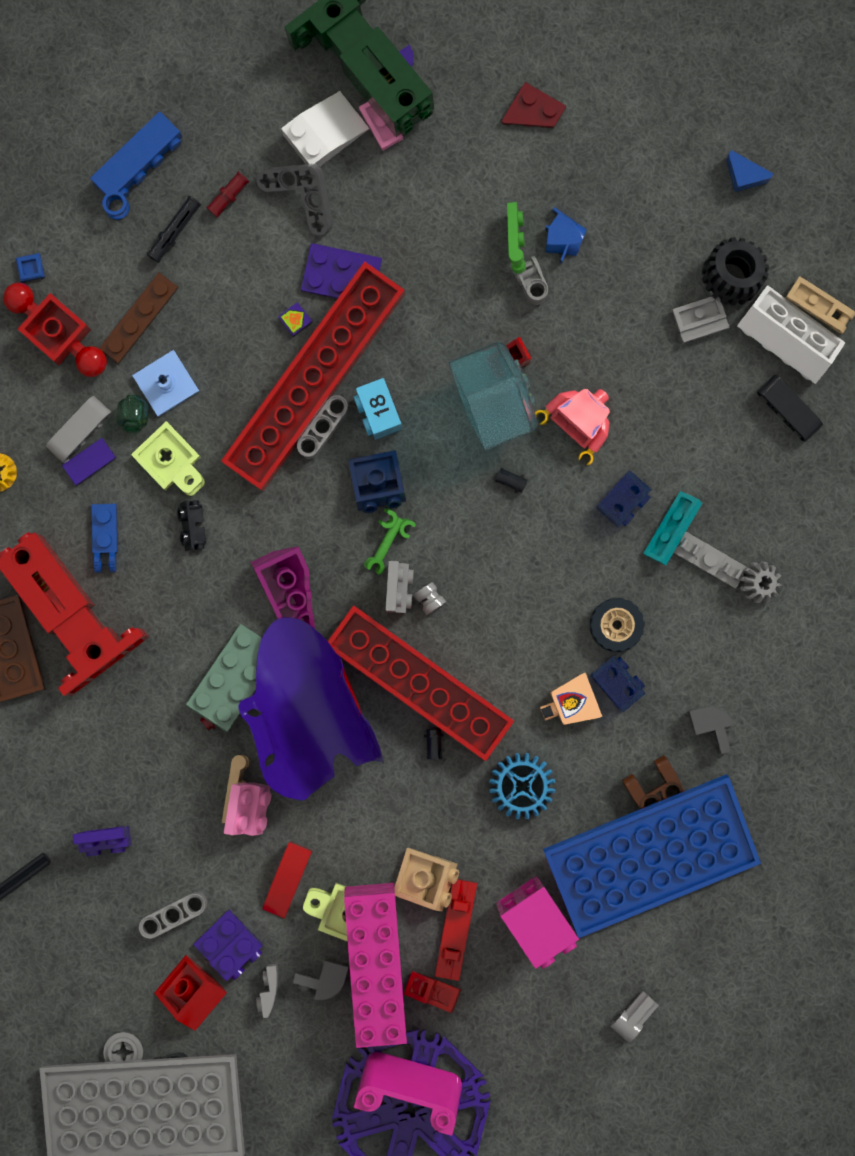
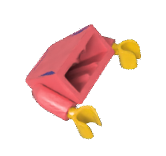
M583 389L580 392L575 390L562 392L546 405L545 410L536 411L534 418L540 413L545 414V420L539 424L545 425L549 421V415L552 414L550 418L584 449L588 446L587 451H582L579 454V460L583 454H589L590 461L586 465H590L593 462L594 452H598L608 438L610 422L607 416L610 410L604 404L608 401L609 396L601 389H598L594 394L588 389Z

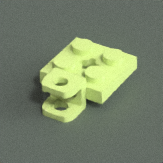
M167 421L131 454L165 491L175 483L184 493L194 496L205 485L204 478L192 466L201 457ZM163 450L165 452L172 451L170 455L172 459L169 462L166 460L162 462L160 460L162 458L160 453ZM189 479H194L191 485L187 484Z
M335 883L332 893L318 888H310L303 904V910L307 914L321 919L318 927L319 931L348 941L346 916L343 915L346 886ZM318 899L320 903L318 905L311 904V900Z

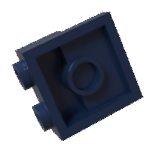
M396 450L348 460L358 511L363 510L365 513H372L378 509L377 507L387 505L388 508H397L401 506V502H406Z

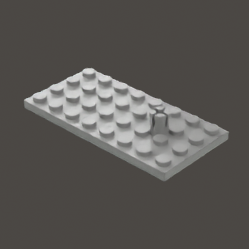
M236 1054L47 1065L40 1067L47 1156L245 1155Z

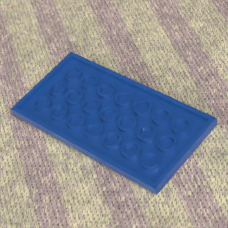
M727 774L543 849L578 938L761 864L731 780Z

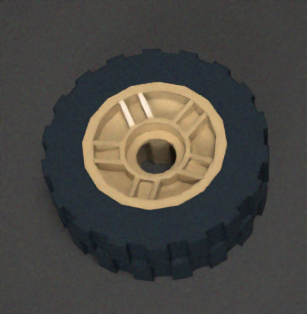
M611 598L602 602L593 611L590 619L592 638L601 648L607 651L622 652L631 649L640 641L644 633L645 621H643L642 612L639 611L637 605L624 598ZM616 620H619L622 625L619 630L614 629L612 626Z

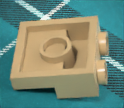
M407 848L395 884V896L435 911H443L444 907L447 908L451 902L452 895L449 893L451 883L455 884L459 876V870L456 869L457 863Z

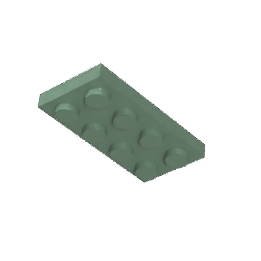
M240 624L187 702L186 707L228 733L240 715L238 708L240 701L251 697L256 691L257 657L262 637Z

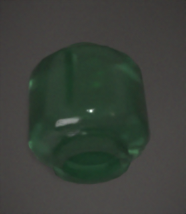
M127 395L126 398L121 399L117 404V424L126 432H140L148 424L149 405L138 395Z

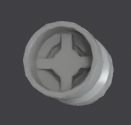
M433 582L413 595L416 601L421 602L423 605L422 610L426 616L446 603L443 596L437 593V587Z

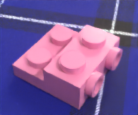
M256 782L232 784L224 834H247L251 836L263 834L267 826V806L271 801L269 785Z

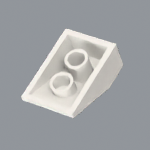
M339 91L302 112L281 129L285 139L305 164H316L321 167L370 128Z

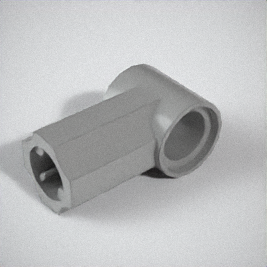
M641 991L627 1009H623L620 1012L621 1016L616 1021L611 1022L610 1027L630 1043L640 1033L643 1023L659 1005L644 991Z

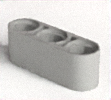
M339 395L330 397L300 437L297 449L302 457L306 459L315 458L346 417L348 404L343 397ZM335 402H340L344 405L343 411L339 414H335L330 410L331 405ZM327 422L330 425L329 430L326 433H319L316 430L318 423ZM307 441L315 444V449L311 453L302 451V445Z
M92 396L49 440L46 448L65 464L69 461L70 455L73 452L77 453L86 443L85 440L90 434L93 436L103 425L102 422L105 418L111 417L112 412L100 400Z
M194 892L147 915L139 923L141 935L145 938H155L200 915L207 908V898L200 892ZM197 897L201 900L202 907L200 910H193L190 907L189 902L191 898ZM173 908L179 912L180 918L178 921H171L168 918L167 913L169 909ZM147 920H153L157 923L156 932L147 931L145 927Z

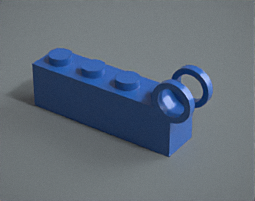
M160 111L90 178L93 184L105 195L102 201L103 208L107 215L114 220L123 219L129 213L130 206L126 200L129 194L128 189L134 183L139 185L146 178L147 175L145 173L151 167L156 168L163 162V155L169 150L171 152L176 150L181 144V132ZM114 200L123 201V206L118 211L109 210L110 203Z

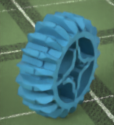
M515 753L516 761L512 762L510 756H506L508 765L505 766L502 762H498V766L502 770L498 772L493 769L492 773L497 775L498 778L497 780H489V783L496 784V788L489 789V792L498 793V796L492 799L493 803L501 800L502 803L498 806V809L501 811L507 806L506 815L510 816L514 810L516 811V819H520L521 812H524L525 819H529V811L531 810L535 816H538L539 812L536 808L540 806L545 811L547 807L542 802L546 800L551 803L553 800L546 796L547 792L555 793V789L548 788V784L555 783V779L547 780L546 777L552 774V770L549 769L545 772L542 770L547 765L545 761L539 766L536 765L539 759L538 756H534L532 762L528 761L529 753H525L524 760H520L519 753ZM520 765L534 768L525 777H519L511 770L513 767ZM505 775L513 782V789L506 798L502 792V781ZM538 775H540L543 783L540 797L533 792L531 787L532 782ZM513 777L522 782L531 777L527 787H529L528 791L532 795L530 796L527 792L521 790L513 796L517 791L516 787H518ZM520 795H525L534 802L524 807L511 804Z

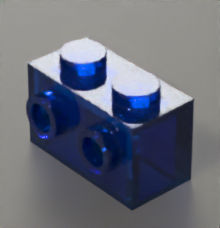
M629 470L596 509L617 528L621 523L626 526L635 516L631 512L638 505L642 508L651 498L648 493L652 489Z
M612 656L591 673L590 676L620 712H624L646 694L643 691L645 685L636 675L632 678L627 672L629 666L621 657L616 659L615 656Z

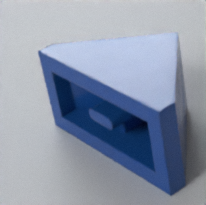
M732 150L726 158L735 192L766 184L773 176L772 172Z

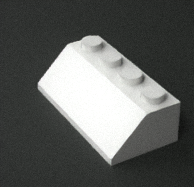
M768 285L737 325L747 336L754 338L766 350L773 352L785 364L792 366L805 379L811 380L815 384L831 366L845 344L843 340Z

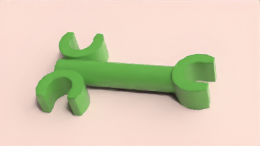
M385 508L384 512L390 515L387 522L378 520V523L389 529L374 557H369L364 563V567L368 570L371 569L374 563H377L375 573L381 575L384 571L385 566L382 561L397 533L404 538H409L410 535L404 532L405 526H416L410 519L397 517L396 513L388 508Z

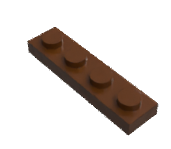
M158 272L99 349L120 364L178 290V286Z

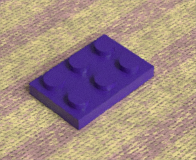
M311 243L301 291L338 299L364 261L380 272L382 258Z

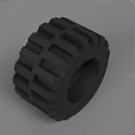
M733 237L728 241L726 239L721 241L713 249L704 263L705 266L702 269L704 276L702 280L703 283H707L706 290L708 292L712 291L714 299L719 297L721 303L726 304L728 301L730 305H736L739 302L742 305L747 300H752L764 285L769 275L767 273L769 264H765L768 259L766 255L761 254L763 250L760 247H754V242L750 241L747 243L745 238H740L737 241ZM732 264L738 266L743 271L745 279L732 276L727 271L725 265Z

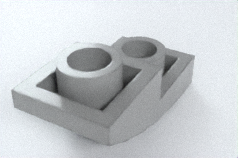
M278 963L268 964L266 967L267 971H263L264 986H269V990H262L260 997H256L258 1012L263 1013V1018L269 1017L276 999Z

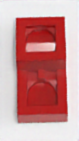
M412 971L403 995L452 1013L461 989Z

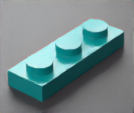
M680 491L643 554L666 566L700 509L702 502Z

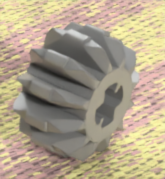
M763 561L759 564L753 562L750 563V568L743 569L746 576L739 578L740 581L744 582V585L739 589L746 591L745 597L753 599L756 603H760L762 600L769 602L771 601V596L776 597L778 595L775 589L782 586L780 583H777L781 575L775 573L776 567L774 565L768 566V563Z

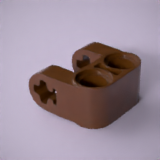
M665 755L653 761L665 782L646 794L633 774L622 779L625 788L639 809L645 808L644 802L650 797L654 798L656 802L667 799L665 790L670 785L677 787L678 794L684 792L677 774Z

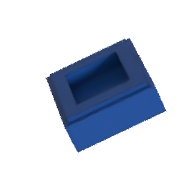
M40 253L16 258L21 283L45 278Z

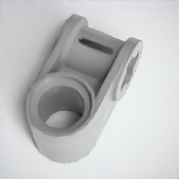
M532 256L529 261L525 262V271L520 274L514 273L519 285H521L527 300L533 305H540L547 299L548 285L542 275L535 256ZM538 287L544 293L540 297H535L531 294V289Z

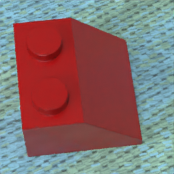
M187 955L184 956L154 992L177 1021L194 1031L197 1030L227 993L217 980Z

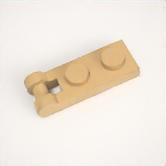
M800 276L785 297L840 334L845 332L847 329L846 324L855 316V311ZM835 310L841 314L838 320L832 317Z
M237 755L232 759L222 823L226 822L232 784L246 783L243 780L244 770L250 766L248 756Z

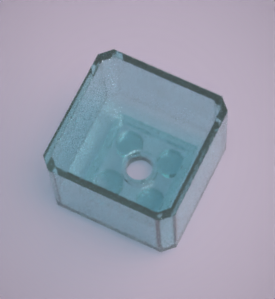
M496 342L449 361L464 409L485 451L535 431L539 424L533 406H536L532 393L528 392V387H530L526 374L522 372L518 360L513 359L505 344Z

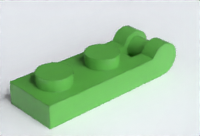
M517 202L507 203L509 259L512 271L520 274L526 269L523 251L521 250V247H525L524 232H520V226H524L523 211L518 210Z

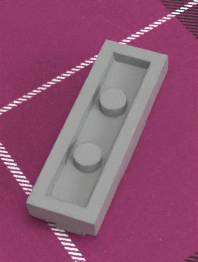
M685 532L674 551V554L734 589L740 583L739 578L745 574L743 569L748 568L688 532Z

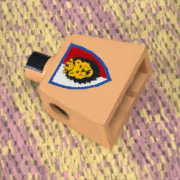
M586 673L580 674L550 692L553 702L540 707L545 721L559 716L562 725L602 717Z

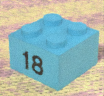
M384 378L356 388L357 395L353 397L359 414L364 412L366 416L362 420L368 436L373 435L376 440L402 430L401 421Z

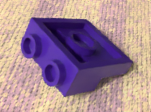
M129 825L73 834V842L78 844L79 853L86 852V857L101 855V850L110 849L111 853L125 852V847L132 845Z
M230 909L193 944L226 981L230 978L235 981L245 971L242 966L248 960L253 963L263 953L260 950L263 946L261 941Z

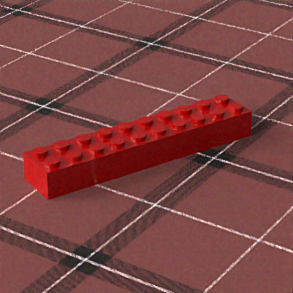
M364 261L221 462L264 491L295 449L298 440L327 400L336 392L405 296V290Z

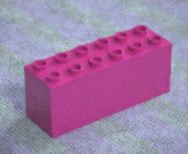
M537 875L496 902L501 918L535 969L539 966L542 969L548 967L555 961L554 956L560 952L566 954L577 946L575 942L579 938Z
M394 883L345 887L344 903L356 1048L407 1044Z

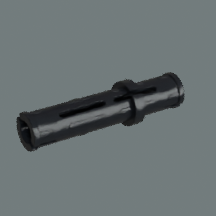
M188 196L163 232L160 231L157 235L159 237L158 240L147 252V256L155 262L159 263L170 246L173 247L176 244L175 239L201 206L195 198Z

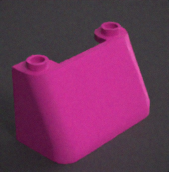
M374 1052L368 1056L365 1062L354 1108L368 1112L375 1111L380 1107L383 1096L386 1095L433 1109L430 1120L432 1127L440 1133L452 1136L457 1118L462 1082L455 1073L386 1053Z

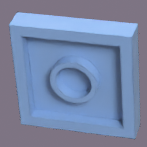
M174 350L132 375L158 417L200 392Z

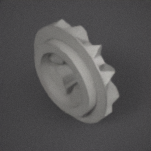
M126 1032L114 1034L107 1040L104 1046L105 1062L123 1061L121 1054L113 1053L121 1049L123 1042L127 1050L134 1051L126 1055L125 1061L142 1060L144 1050L141 1041L134 1034Z

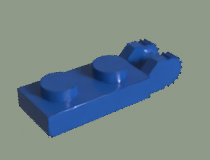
M91 504L92 553L94 554L95 573H100L102 569L101 553H109L108 565L110 572H116V553H118L117 504Z

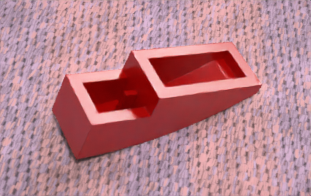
M292 841L288 843L263 905V910L285 919L313 850Z

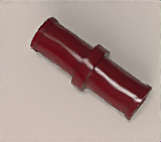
M238 171L225 187L222 186L219 189L220 193L206 208L218 218L231 202L234 203L237 200L235 197L250 181Z

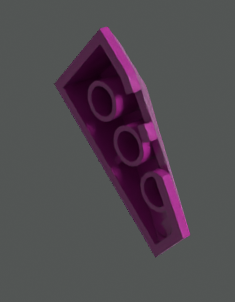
M299 547L273 551L250 562L277 619L283 617L300 619L315 629L309 568Z

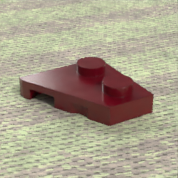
M525 82L501 123L504 125L513 124L528 127L554 128L565 111L566 105Z

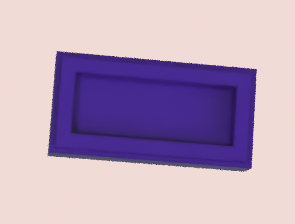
M100 438L63 464L62 467L74 484L78 486L115 460L116 456L104 439Z

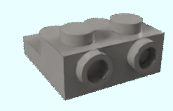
M389 561L386 613L406 614V609H411L412 594H407L408 584H413L414 570L409 569V564Z

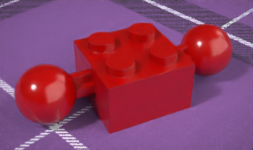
M13 283L5 289L3 293L5 307L12 313H25L28 316L18 330L58 366L71 353L76 358V367L82 375L92 378L104 372L107 366V358L104 352L97 347H85L80 343L91 329L56 297L49 293L38 306L34 302V293L28 285Z

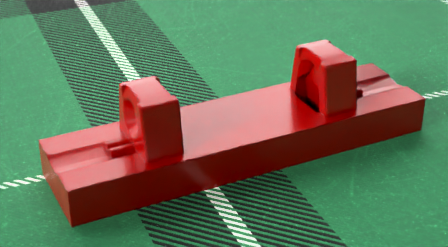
M457 879L456 883L451 886L450 893L452 898L447 908L435 977L456 981L460 979L477 888L476 882ZM447 948L456 949L458 951H450Z

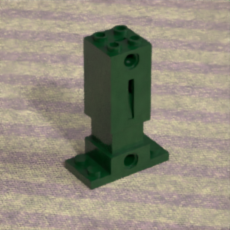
M318 0L284 27L289 44L295 51L298 48L303 49L312 42L313 37L317 39L325 51L331 48L341 61L343 73L363 98L369 102L372 109L381 117L394 136L397 137L400 134L403 136L407 135L413 130L414 124L420 120L428 119L433 114L435 108L432 91L379 27L373 30L363 18L360 4L366 0Z

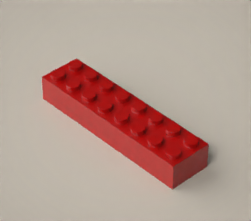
M354 605L328 640L331 647L341 658L485 761L514 723V720Z

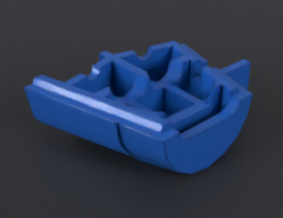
M554 207L552 212L557 217L545 229L548 231L546 252L563 254L560 260L562 264L565 255L577 256L587 229Z

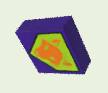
M298 302L278 316L293 337L312 323V320Z

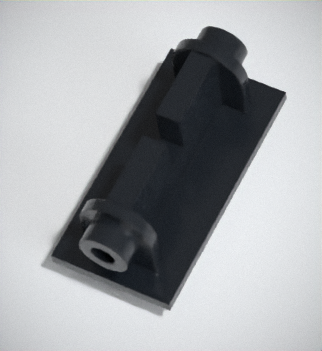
M199 500L181 502L180 507L177 509V517L179 522H182L183 529L180 532L181 545L185 546V551L194 549V545L195 550L205 549L204 544H207L205 527H196L195 523L204 522L202 505L199 504Z

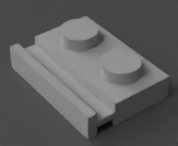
M711 296L672 309L683 344L730 328L719 297L714 299Z

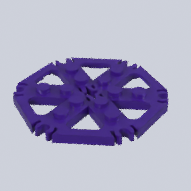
M419 1028L406 1032L407 1044H410L413 1048L411 1061L435 1067L438 1056L446 1053L464 1069L466 1076L461 1081L462 1091L458 1110L473 1107L476 1110V1118L470 1138L461 1140L454 1133L452 1136L436 1131L432 1127L430 1120L433 1109L424 1106L420 1107L421 1105L412 1103L413 1106H418L419 1109L415 1110L414 1116H411L409 1112H402L408 1108V1103L410 1102L386 1095L383 1096V1100L386 1103L381 1104L375 1111H350L347 1108L346 1102L353 1079L361 1078L368 1056L374 1052H381L383 1049L397 1045L367 1047L370 1051L368 1054L361 1047L358 1051L363 1055L362 1060L357 1061L352 1056L349 1058L350 1063L356 1066V1068L351 1067L346 1062L332 1119L343 1118L333 1122V1127L342 1126L344 1128V1132L337 1134L336 1139L348 1138L345 1141L338 1142V1144L350 1156H367L357 1146L358 1138L393 1129L387 1156H413L418 1135L439 1156H472L467 1151L477 1156L491 1099L480 1101V1099L490 1097L489 1092L480 1093L478 1090L481 1085L487 1084L486 1079H480L475 1082V1079L484 1077V1075L444 1035L441 1043L437 1044L439 1041V1033L437 1032L431 1041L425 1038L426 1029L422 1030L421 1039H417Z

